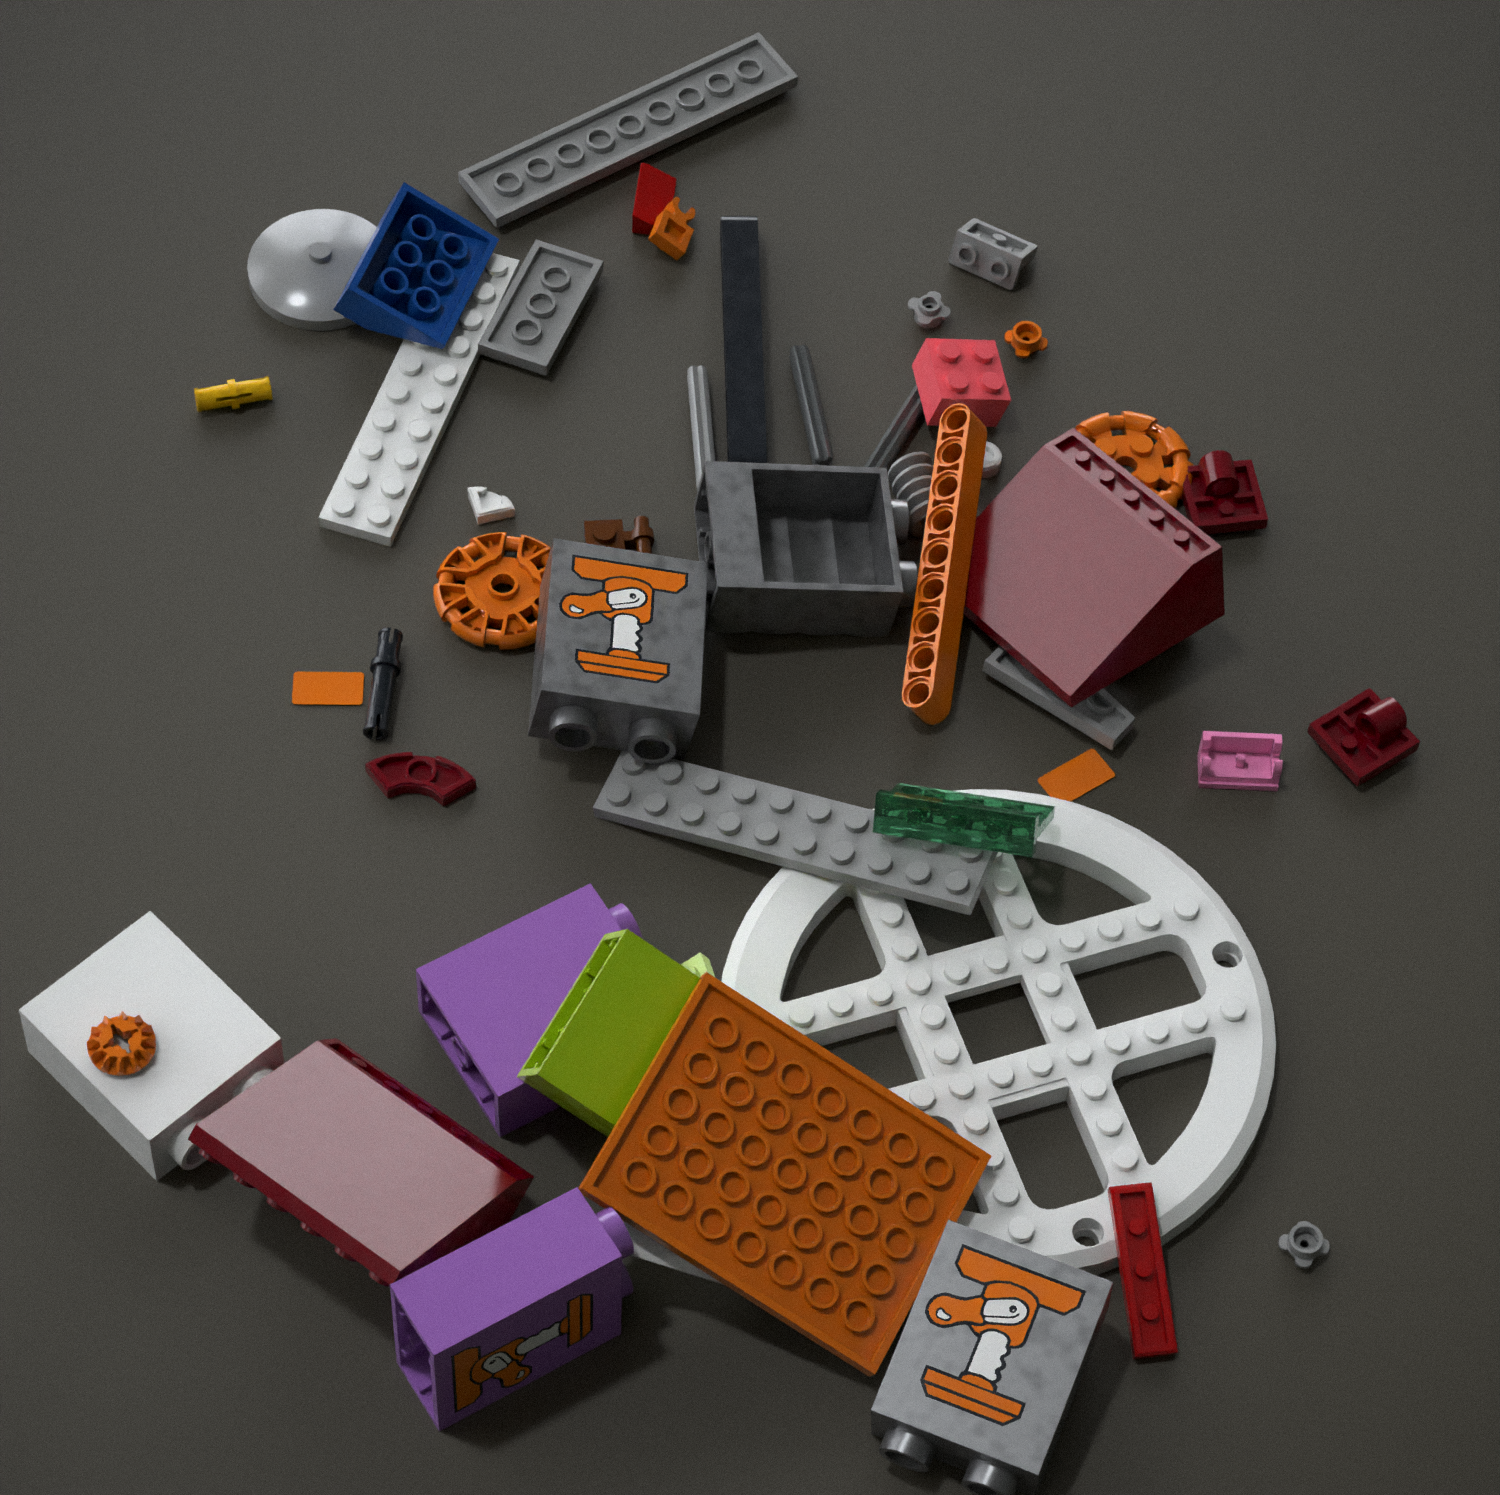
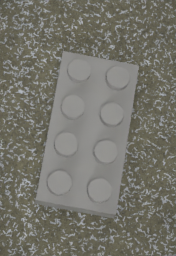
M536 239L478 343V353L547 376L603 272L604 261Z

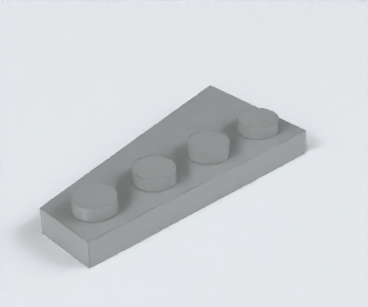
M1000 645L984 661L983 672L1110 750H1113L1133 728L1135 717L1104 688L1071 708Z

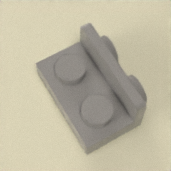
M973 218L957 230L948 261L952 265L1011 290L1016 286L1020 270L1034 259L1038 246Z

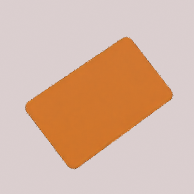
M297 671L293 674L292 703L298 705H361L363 703L364 673Z
M1089 749L1039 777L1037 781L1050 797L1071 802L1114 778L1115 773L1095 749Z

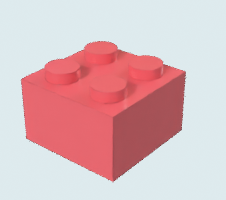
M925 339L912 364L927 426H939L941 415L945 409L953 404L963 403L970 408L986 427H996L1011 402V397L995 340Z

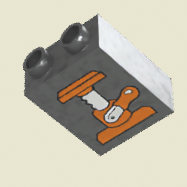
M554 538L540 584L528 736L549 739L554 746L567 751H583L596 746L628 751L633 758L645 763H661L671 758L684 760L700 716L708 563Z
M948 1219L871 1408V1434L883 1438L878 1450L879 1453L887 1460L917 1472H927L933 1458L965 1470L966 1472L961 1484L975 1495H1015L1016 1491L1026 1495H1037L1109 1309L1113 1282Z

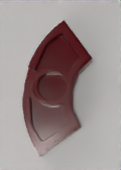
M400 752L376 758L365 764L366 773L387 799L402 793H419L433 798L444 807L476 788V779L468 771L455 762L441 756L433 758L413 755V752Z

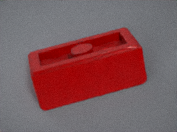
M641 163L632 215V233L650 235L657 216L674 199L677 179L646 163Z

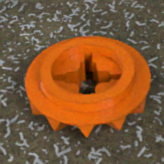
M123 1011L116 1017L108 1018L104 1016L102 1023L97 1027L91 1028V1035L87 1041L88 1055L92 1063L104 1073L124 1076L138 1072L152 1060L155 1054L156 1037L152 1025L145 1023L140 1015L136 1017L127 1016ZM114 1034L120 1035L123 1039H128L130 1053H127L121 1046L115 1045Z

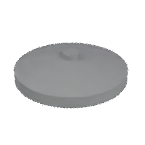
M333 209L301 211L276 221L260 234L249 253L247 264L248 280L254 299L272 318L288 326L303 330L328 331L356 324L333 309L377 227L360 216Z

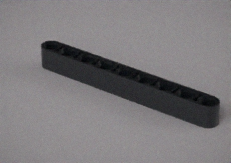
M721 216L720 245L727 461L767 463L758 217Z

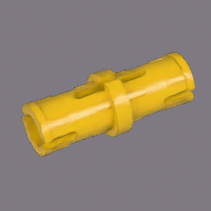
M268 376L235 382V379H229L227 384L199 389L194 388L198 412L231 406L233 410L240 408L239 404L273 400Z

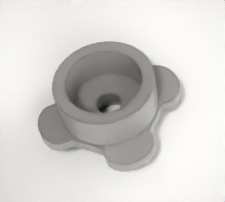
M930 291L921 298L914 297L908 301V309L914 311V320L921 327H937L941 324L942 320L950 317V308L944 306L941 301V294L936 291Z
M1307 1221L1298 1222L1291 1229L1290 1234L1281 1235L1278 1242L1279 1248L1282 1251L1288 1252L1295 1259V1265L1302 1269L1311 1267L1312 1261L1316 1257L1326 1255L1330 1249L1329 1241L1323 1238L1319 1228ZM1305 1242L1308 1244V1247L1303 1248L1300 1243Z

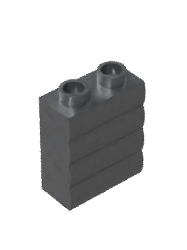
M705 461L694 501V515L699 562L708 563L705 609L706 630L722 633L754 631L765 634L799 632L808 635H838L844 633L861 637L885 636L890 633L898 607L914 606L918 579L916 564L914 561H899L897 545H904L907 540L909 509L905 499H891L887 468Z

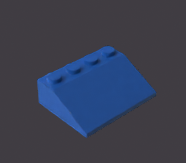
M404 182L389 203L333 310L365 329L443 349L499 238Z

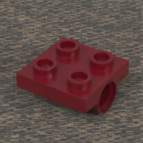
M1217 450L1205 454L1200 459L1198 465L1188 466L1187 472L1193 475V480L1190 485L1188 474L1186 475L1183 482L1182 500L1188 520L1208 535L1264 529L1267 527L1268 516L1252 459L1233 461L1232 455L1229 452Z
M1371 688L1366 689L1311 722L1307 731L1357 787L1416 752L1420 744L1417 737L1406 727V713L1399 702L1392 697H1386L1381 700Z

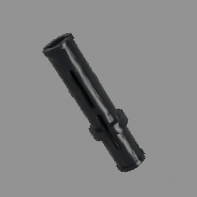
M389 627L382 628L378 632L376 657L371 660L370 665L373 677L365 726L363 728V735L372 739L373 730H375V726H378L376 740L378 741L386 739L389 734L388 727L395 680L400 675L402 667L399 661L403 633L398 629H394L393 639L389 642L391 630Z

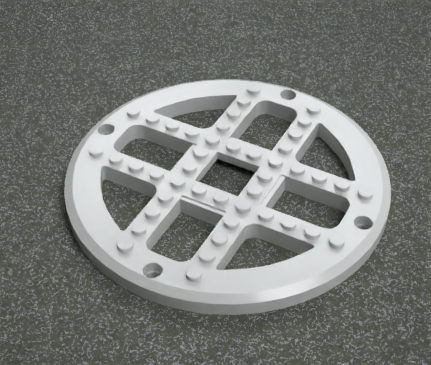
M967 789L935 792L902 799L872 809L996 841L998 844V853L979 895L980 902L995 934V938L929 956L902 897L787 867H782L767 883L746 913L732 941L721 982L821 1046L896 1025L918 1081L889 1088V1090L991 1155L985 1170L973 1190L981 1214L963 1210L956 1223L1088 1273L1098 1275L1119 1267L1108 1197L1109 1187L1152 1182L1161 1245L1163 1246L1190 1227L1204 1214L1236 1177L1253 1147L1263 1122L1274 1078L1276 1036L1274 1012L1267 982L1255 950L1240 923L1221 897L1192 867L1170 849L1147 834L1108 814L1074 802L1041 794L1011 790ZM1012 853L1057 863L1084 873L1106 884L1136 905L1065 925L1049 924L1038 914ZM846 896L851 897L882 972L870 979L787 1002L781 1001L791 968L813 930ZM1160 951L1176 953L1184 960L1201 999L1190 1004L1096 1029L1074 975ZM1226 961L1232 964L1233 967H1222L1216 962ZM1021 983L1046 1044L973 1065L948 1003ZM1200 1054H1211L1212 1062L1207 1087L1196 1112L1186 1129L1156 1164L1149 1165L1112 1082L1123 1076ZM1066 1101L1104 1188V1192L1091 1199L1047 1210L1039 1208L1028 1197L997 1120ZM1082 1236L1090 1237L1095 1241L1096 1245L1084 1246L1075 1239Z

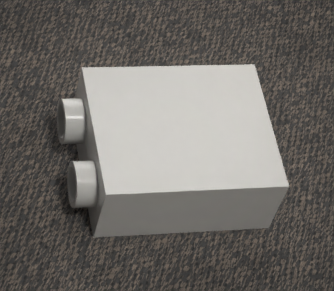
M151 911L19 1009L28 1052L156 1181L178 1164L184 1170H191L205 1162L207 1159L200 1155V1148L188 1140L194 1126L284 1064L281 1037ZM122 1011L127 1016L136 1017L140 1015L145 1023L152 1025L156 1037V1050L152 1060L143 1069L130 1075L115 1076L99 1070L92 1063L88 1055L87 1041L91 1035V1028L97 1027L102 1023L104 1016L108 1018L116 1017ZM114 1034L115 1045L121 1046L127 1053H130L128 1039H123L120 1035Z

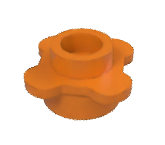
M1031 321L1017 323L1013 330H1008L1004 335V341L1013 346L1015 355L1019 358H1028L1033 352L1037 350L1044 351L1048 346V340L1041 337L1042 330L1039 325Z

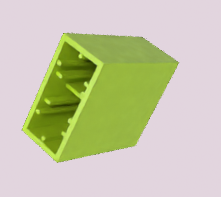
M628 929L604 934L517 1077L608 1137L700 977Z

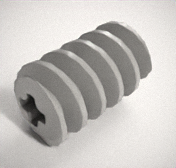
M923 451L912 452L902 456L891 465L888 471V481L892 486L896 499H905L907 501L909 509L908 532L915 537L924 536L933 472L932 458Z

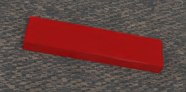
M1152 1182L1109 1187L1108 1197L1133 1359L1175 1355L1178 1353Z

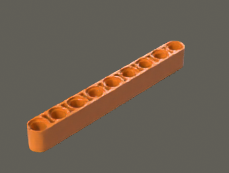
M956 403L945 409L939 422L902 687L903 703L919 719L929 725L938 724L943 721L951 708L987 441L986 426L963 403Z

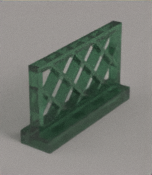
M898 783L891 791L880 789L876 793L873 833L1033 857L1036 853L1037 838L1054 819L1055 806Z

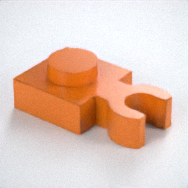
M677 196L657 216L648 239L675 260H678L686 252L694 231L687 224L695 217L696 213L693 207L686 213H683L678 207L680 198Z

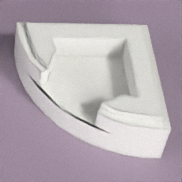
M486 487L468 488V498L478 525L515 516V508L506 496H500L487 491Z

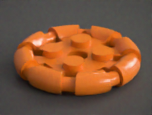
M1122 411L1121 415L1109 416V413L1105 412L1090 417L1075 427L1077 431L1118 464L1132 467L1134 472L1131 474L1174 509L1177 507V501L1182 499L1183 482L1187 474L1190 485L1192 484L1193 475L1187 472L1188 466L1193 465L1188 461L1191 456L1188 446L1170 426L1164 428L1157 424V418L1133 411ZM1122 430L1123 435L1112 436L1111 431ZM1151 438H1153V439H1155V440L1157 441L1154 445H1153V441L1151 440ZM1165 464H1174L1172 467L1164 468ZM1159 487L1162 490L1158 492L1155 489Z
M495 532L474 537L463 548L457 546L441 563L436 573L438 583L433 587V598L437 612L442 621L451 624V631L461 639L485 648L486 644L498 645L499 650H510L536 643L540 584L551 547L527 535L521 534V537L507 536V532ZM505 551L517 552V559L503 557ZM478 557L479 559L474 562L473 559ZM459 580L465 581V585L455 583H457ZM503 583L510 584L513 589L506 593H500L495 591L493 587ZM468 606L470 611L462 614L460 612L461 609ZM532 614L536 620L529 624L525 618ZM488 625L494 628H501V630L488 629Z

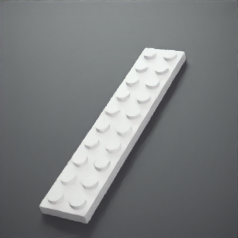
M492 253L443 349L406 339L403 340L318 517L319 527L389 547L392 546L479 359L478 343L519 271L520 260Z

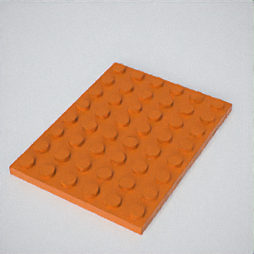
M706 972L697 982L578 1189L582 1195L602 1208L612 1207L620 1218L632 1227L871 1377L879 1369L918 1295L948 1219L957 1222L991 1155Z

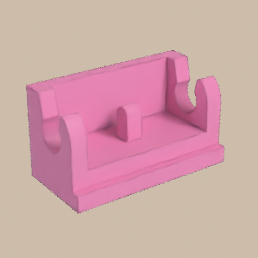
M1203 731L1197 754L1199 788L1278 791L1283 760H1279L1282 749V734Z

